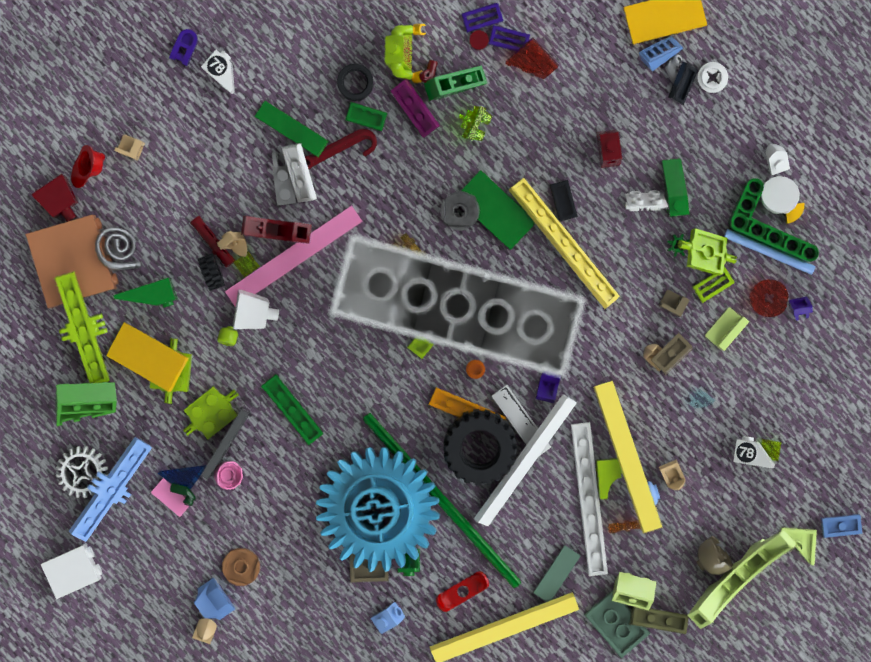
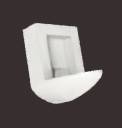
M769 144L766 149V156L771 175L789 170V160L785 149L777 144Z

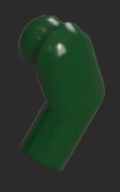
M176 483L171 484L170 492L182 495L185 498L183 503L187 506H193L194 501H196V496L187 486Z

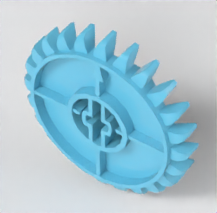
M369 447L365 450V459L356 451L351 453L352 465L344 459L339 460L337 463L343 471L342 473L333 470L327 472L328 477L334 481V484L320 485V490L329 494V497L316 501L317 505L327 508V511L318 515L316 520L329 521L330 525L324 528L320 534L321 536L335 535L328 548L334 549L342 545L344 549L341 552L340 560L346 559L353 553L355 555L354 568L359 567L367 559L369 572H373L376 569L378 561H382L384 571L388 572L392 566V559H395L398 566L402 568L406 564V553L413 560L418 558L417 544L425 549L429 546V542L424 534H436V528L429 522L430 520L440 518L438 512L431 510V506L438 504L440 500L438 497L429 495V492L435 488V483H424L423 479L428 472L426 469L416 472L414 468L417 461L414 458L405 464L402 462V451L396 452L394 457L390 458L387 447H383L380 455L376 457L373 448ZM370 493V497L373 499L366 504H362L364 497ZM379 493H380V494L386 496L387 499H388V501H385V497H376V496H378ZM374 506H377V508L393 507L392 510H385L380 514L378 512L363 514L361 511L371 509ZM388 516H393L390 524L384 526L382 520Z

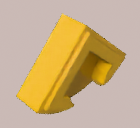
M797 203L795 209L785 214L786 224L799 219L804 211L805 203Z

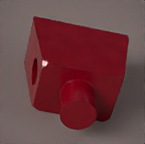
M619 131L596 132L601 168L620 166L622 152Z
M59 175L31 194L53 218L62 215L66 222L77 218L71 208L77 205L78 201L65 175Z

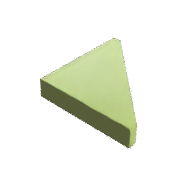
M781 527L780 530H784L796 543V549L810 565H814L817 530Z

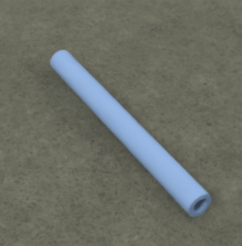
M727 229L724 237L808 274L812 275L815 270V266L730 229Z

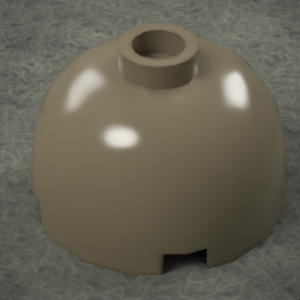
M714 536L709 537L699 546L697 552L699 560L697 564L702 571L706 570L712 575H722L733 569V563L728 553L724 552L720 546H717L720 542Z

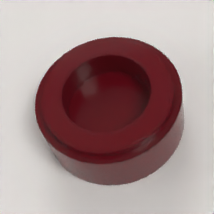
M481 30L474 31L469 39L471 47L475 50L485 49L489 41L488 35Z

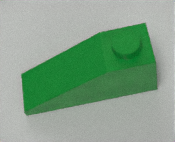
M481 65L434 77L426 81L424 87L429 101H433L488 83Z
M681 158L662 160L665 197L668 205L667 217L687 216L690 214Z
M171 278L113 295L114 299L156 306L162 305L163 308L174 305L173 301L178 300Z

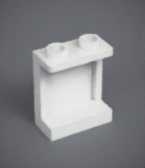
M83 544L41 564L56 599L101 579V567L99 564H95L92 558L95 556L94 552L87 544Z

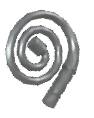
M111 227L104 229L97 236L95 252L99 261L105 267L117 271L141 267L140 261L110 262L103 257L100 251L101 238L106 233L117 231L129 237L132 246L130 252L126 256L120 257L112 254L108 245L112 238H120L124 242V248L119 249V239L111 240L112 247L115 248L117 253L127 251L129 242L124 235L119 233L108 235L104 243L105 251L116 261L129 259L134 254L136 243L132 234L127 230Z

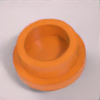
M472 360L467 364L466 372L469 377L478 379L484 375L485 366L479 360Z

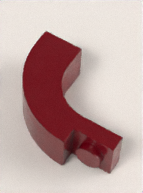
M243 216L241 235L309 244L312 224Z

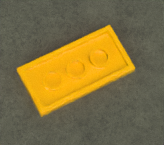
M649 0L623 7L632 45L707 26L701 0Z
M126 322L121 326L106 355L168 392L172 391L189 359Z

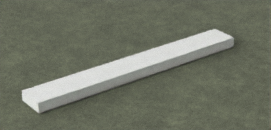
M564 394L561 396L515 460L514 465L510 467L508 474H505L474 519L478 523L486 526L490 525L577 402Z
M590 422L571 424L588 576L608 574Z

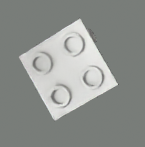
M657 190L649 191V193L631 191L629 194H625L627 201L625 202V209H629V211H639V208H641V211H643V208H646L647 211L650 208L653 211L668 207L664 194Z

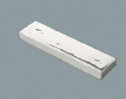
M508 385L494 393L492 397L527 445L538 428ZM549 443L543 449L541 454H543L545 451L551 448Z

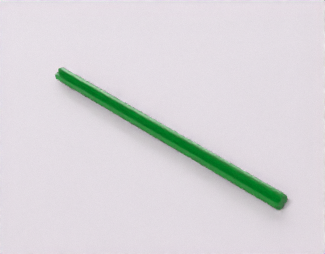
M368 413L363 418V421L394 455L396 452L402 451V462L406 464L411 460V457L371 413ZM416 464L414 470H415L416 472H418V471H420L421 469H420L419 466ZM427 475L423 479L424 483L432 482ZM435 485V488L429 492L430 496L439 498L440 502L438 505L513 588L518 587L521 584V580Z

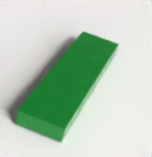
M267 101L263 102L254 116L296 144L301 143L304 149L317 157L320 156L329 142Z
M277 374L261 385L308 445L324 434Z

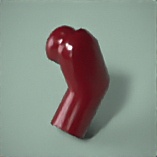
M428 61L427 69L419 74L421 82L426 83V81L435 77L437 61Z

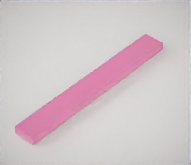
M350 206L313 231L310 235L309 244H294L226 290L225 293L236 307L238 289L257 294L363 221L353 206Z

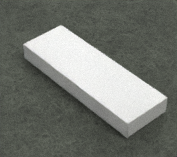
M301 143L282 147L298 203L317 199Z

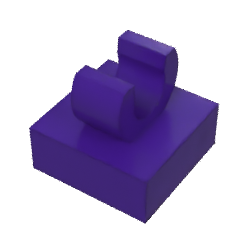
M807 296L788 300L789 308L796 320H799V315L802 314L807 319L809 318V313L813 312L812 304Z

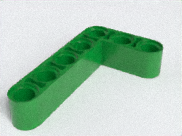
M757 178L748 180L744 184L729 218L728 224L730 229L802 261L811 262L816 260L819 250L813 244L751 218L763 192L764 184ZM751 182L756 183L758 186L756 193L749 189ZM743 200L749 201V210L742 208ZM736 217L740 218L743 222L740 228L734 225ZM754 225L760 228V233L757 236L751 231ZM771 233L777 235L776 243L770 242L769 235ZM789 240L793 241L795 244V248L793 251H790L787 248V242ZM807 248L812 250V257L809 259L804 255V251Z

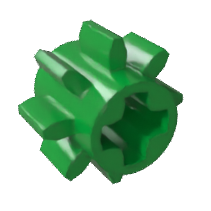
M673 234V240L667 241L670 244V248L667 251L672 250L674 252L673 257H676L679 252L681 256H685L683 252L685 249L674 248L676 240L677 242L680 240L690 241V239H683L684 234H681L679 238Z

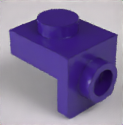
M543 371L539 380L536 399L555 403L561 376Z

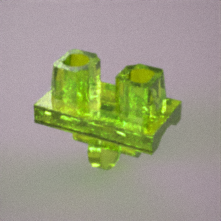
M475 106L473 111L467 110L465 116L459 115L458 118L463 121L461 128L465 129L462 138L477 141L483 140L485 132L478 129L480 123L488 125L492 119V115L486 111L487 108Z

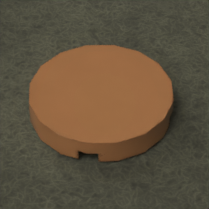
M247 548L231 550L222 562L223 575L229 583L236 586H246L252 583L260 572L258 556Z

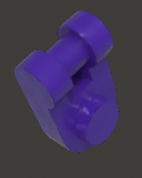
M190 29L181 31L169 58L174 61L177 59L183 65L188 66L198 43L196 33ZM181 47L187 49L185 55L179 52Z

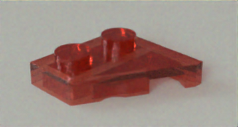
M533 37L505 62L510 67L511 65L526 73H533L542 79H545L559 67V64Z

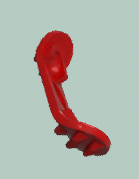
M482 571L474 573L436 597L439 609L444 612L452 610L489 587V580ZM460 586L468 588L469 593L466 597L458 595V588Z

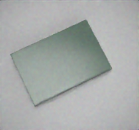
M611 590L590 608L584 616L615 652L623 658L650 635V632L645 627L630 625L631 610L626 604L612 601L613 590Z

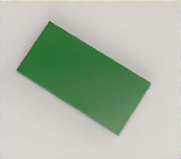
M481 170L461 190L476 197L480 208L477 220L509 250L535 225L531 217Z

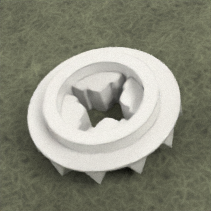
M717 62L706 63L698 72L697 82L701 89L708 93H717L728 82L727 70ZM718 72L716 76L717 82L711 81L707 83L709 79L708 73L713 75Z

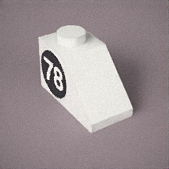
M215 50L201 68L233 94L235 92L233 64L229 61L231 57L223 50L221 53Z
M743 436L742 439H737L733 462L766 468L775 467V463L761 444L754 441V437Z

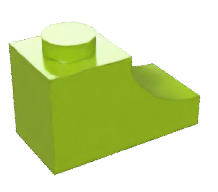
M618 458L596 460L599 499H608L610 486L615 480L622 478V470Z

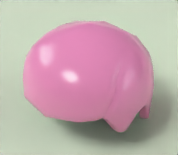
M223 461L214 471L215 482L225 490L236 488L243 479L242 468L234 461Z

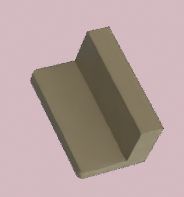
M678 333L651 361L666 376L693 350V347Z

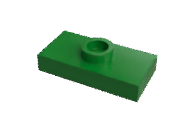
M350 102L345 121L382 132L388 113Z

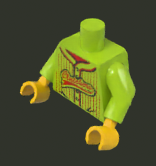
M414 24L413 26L398 25L393 28L391 35L385 37V64L391 69L395 77L407 80L412 79L413 83H421L419 74L422 70L412 72L411 34L425 35L426 33H422L420 30L421 26H426L425 24Z

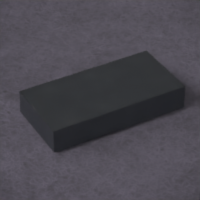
M682 62L668 98L680 105H684L698 69L689 63Z
M568 180L550 184L559 222L578 217Z

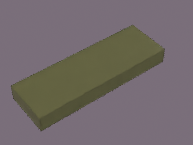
M632 606L630 625L686 634L689 617L685 614L651 608L648 611Z

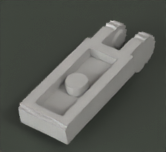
M272 152L274 166L272 169L277 206L296 204V195L286 160V166L278 167V154Z

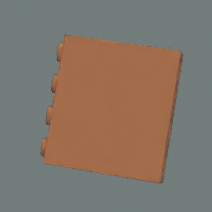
M89 215L26 234L47 308H54L63 304L55 277L73 271L75 272L83 298L117 289L116 285L119 284L116 273H112V269L105 267L99 261L95 252V241L101 233L100 229H102L100 218H96V215ZM103 236L100 241V251L105 259L113 262L112 258L105 251L104 243L106 238Z

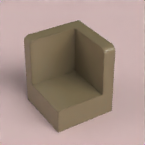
M667 290L658 306L681 317L690 300Z

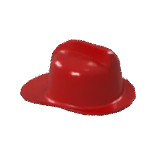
M89 145L82 147L72 168L71 182L75 188L83 187L89 177H94L101 173L105 159L103 153L92 150Z

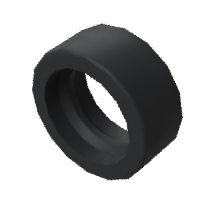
M358 63L349 64L339 72L337 86L340 93L346 99L361 101L372 92L374 86L373 76L364 65ZM352 71L361 72L366 77V88L360 93H350L344 86L346 75Z

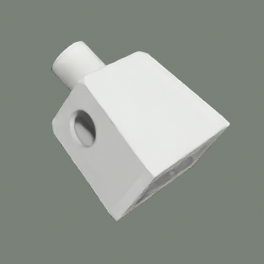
M238 289L233 320L234 329H264L267 319L278 320L279 309L269 308L268 298Z

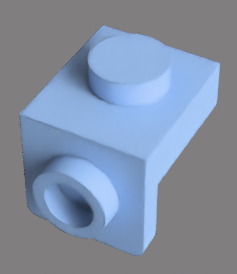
M393 602L370 619L380 634H383L397 626L405 616L396 602Z

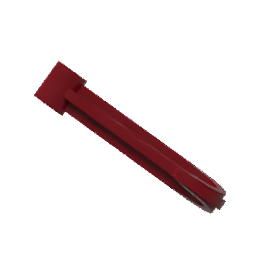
M359 129L326 146L319 157L314 154L305 156V160L310 162V165L307 166L308 170L365 139H369L372 144L370 148L363 152V156L371 154L377 146L376 135L369 129Z

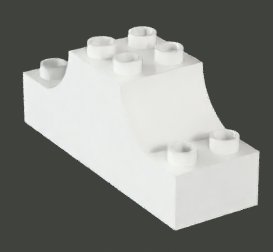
M352 235L331 313L564 376L585 299Z

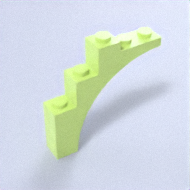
M784 530L766 540L761 539L754 543L743 558L733 564V569L724 573L719 581L713 583L705 590L687 616L700 629L711 624L723 608L746 584L776 559L792 550L796 543Z

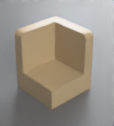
M123 135L118 148L115 147L114 151L138 161L145 143Z

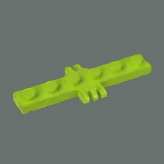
M74 271L56 276V284L69 320L64 328L59 329L60 334L68 333V335L62 336L61 339L62 341L70 339L71 343L76 342L89 383L108 382L110 378L96 336L108 332L107 328H98L105 325L104 321L96 322V320L103 318V315L101 313L89 317Z

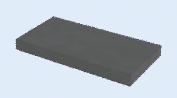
M246 408L241 409L201 474V477L209 479L213 475L216 467L220 464L250 415V410Z

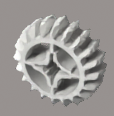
M80 446L76 447V452L73 448L69 449L70 455L68 453L63 454L66 460H58L63 466L56 467V470L61 471V473L56 474V477H62L58 484L64 483L66 486L62 490L66 491L69 488L70 496L76 491V498L81 496V492L84 498L88 497V492L91 496L95 494L87 487H78L83 479L92 480L96 478L101 480V478L91 472V461L94 463L97 472L103 473V471L108 470L107 466L102 467L101 465L106 460L99 461L102 454L99 453L94 456L96 452L94 448L88 453V446L84 447L83 452ZM75 457H86L81 465L71 463V460ZM84 467L86 475L80 477L78 469ZM68 468L74 474L73 483L68 477Z

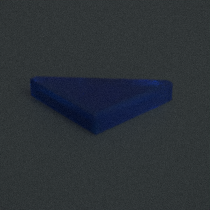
M207 465L159 471L158 474L171 484L176 483L187 486L191 490Z

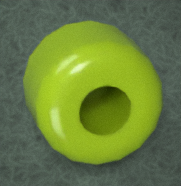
M232 326L223 327L219 331L217 340L220 344L234 346L238 338V332Z

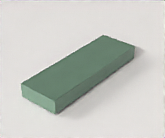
M564 545L533 593L546 602L551 601L581 555Z

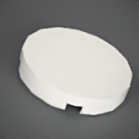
M777 176L769 179L764 184L761 201L768 211L774 214H786L795 209L799 201L800 192L793 180Z

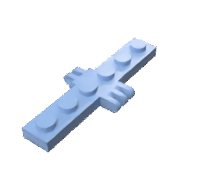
M134 437L108 476L99 471L97 472L96 476L101 478V480L93 478L92 482L96 484V487L91 484L88 485L87 488L95 494L70 528L69 532L71 535L86 542L113 503H126L127 500L122 496L124 495L128 498L131 496V493L126 491L128 489L126 484L152 449L149 444Z

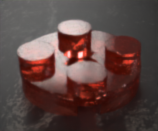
M773 279L762 280L753 286L749 294L750 305L758 315L775 317L785 311L788 305L789 294L781 282ZM765 294H773L774 297L771 304L770 302H765Z

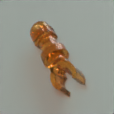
M627 520L624 523L609 524L608 529L609 533H617L624 530L630 532L631 529H641V526L639 525V520L633 522Z

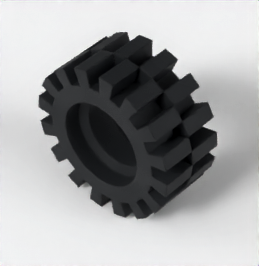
M214 254L198 258V264L208 289L212 291L225 286Z

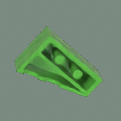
M115 382L56 385L55 412L57 426L63 425L62 422L74 420V422L80 421L81 417L91 415L94 418L115 413L117 404Z

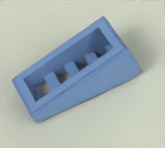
M669 36L639 52V56L651 71H654L681 51L683 47L672 36ZM672 43L674 47L670 48L668 45Z

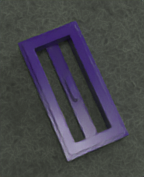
M498 3L461 14L467 33L504 21ZM496 8V12L467 20L468 16ZM498 15L497 19L469 27L471 23Z
M493 25L489 45L525 54L530 34ZM500 31L503 33L525 38V41L495 34V32ZM496 38L523 45V48L496 42L493 39Z

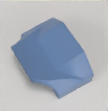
M214 577L198 588V595L194 604L204 618L220 620L236 609Z

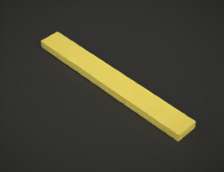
M525 178L512 186L509 191L603 308L609 307L620 297Z
M610 381L594 386L593 388L642 532L644 534L662 528L614 383Z
M572 592L430 646V650L435 662H443L579 610V607Z

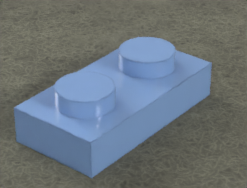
M860 514L821 518L824 538L862 534Z

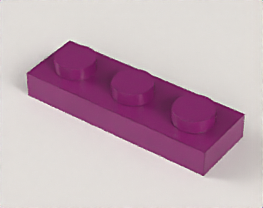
M407 79L391 90V93L423 138L440 127Z

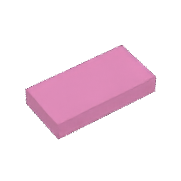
M163 478L151 493L176 515L181 517L189 506L183 503L185 498L182 495L170 492L171 483Z

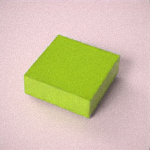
M416 336L407 348L423 359L434 344L428 339Z

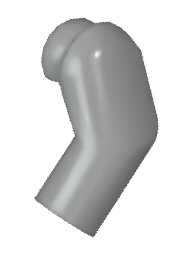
M679 54L671 57L665 67L672 84H674L677 77V69L680 63H682V57Z

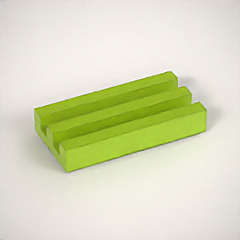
M726 267L723 270L725 275L699 291L698 288L718 275L712 274L692 287L701 303H704L735 283ZM725 279L729 280V282H727L720 288L703 297L702 294L706 291L710 290L711 288L721 283Z

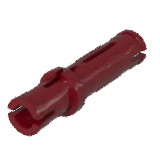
M200 215L190 222L209 245L212 253L221 260L226 268L236 261L227 249L219 248L217 244L219 240Z

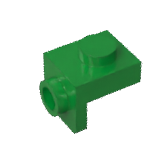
M417 549L419 556L415 560L406 553V564L404 567L397 569V572H403V576H415L414 572H420V549Z

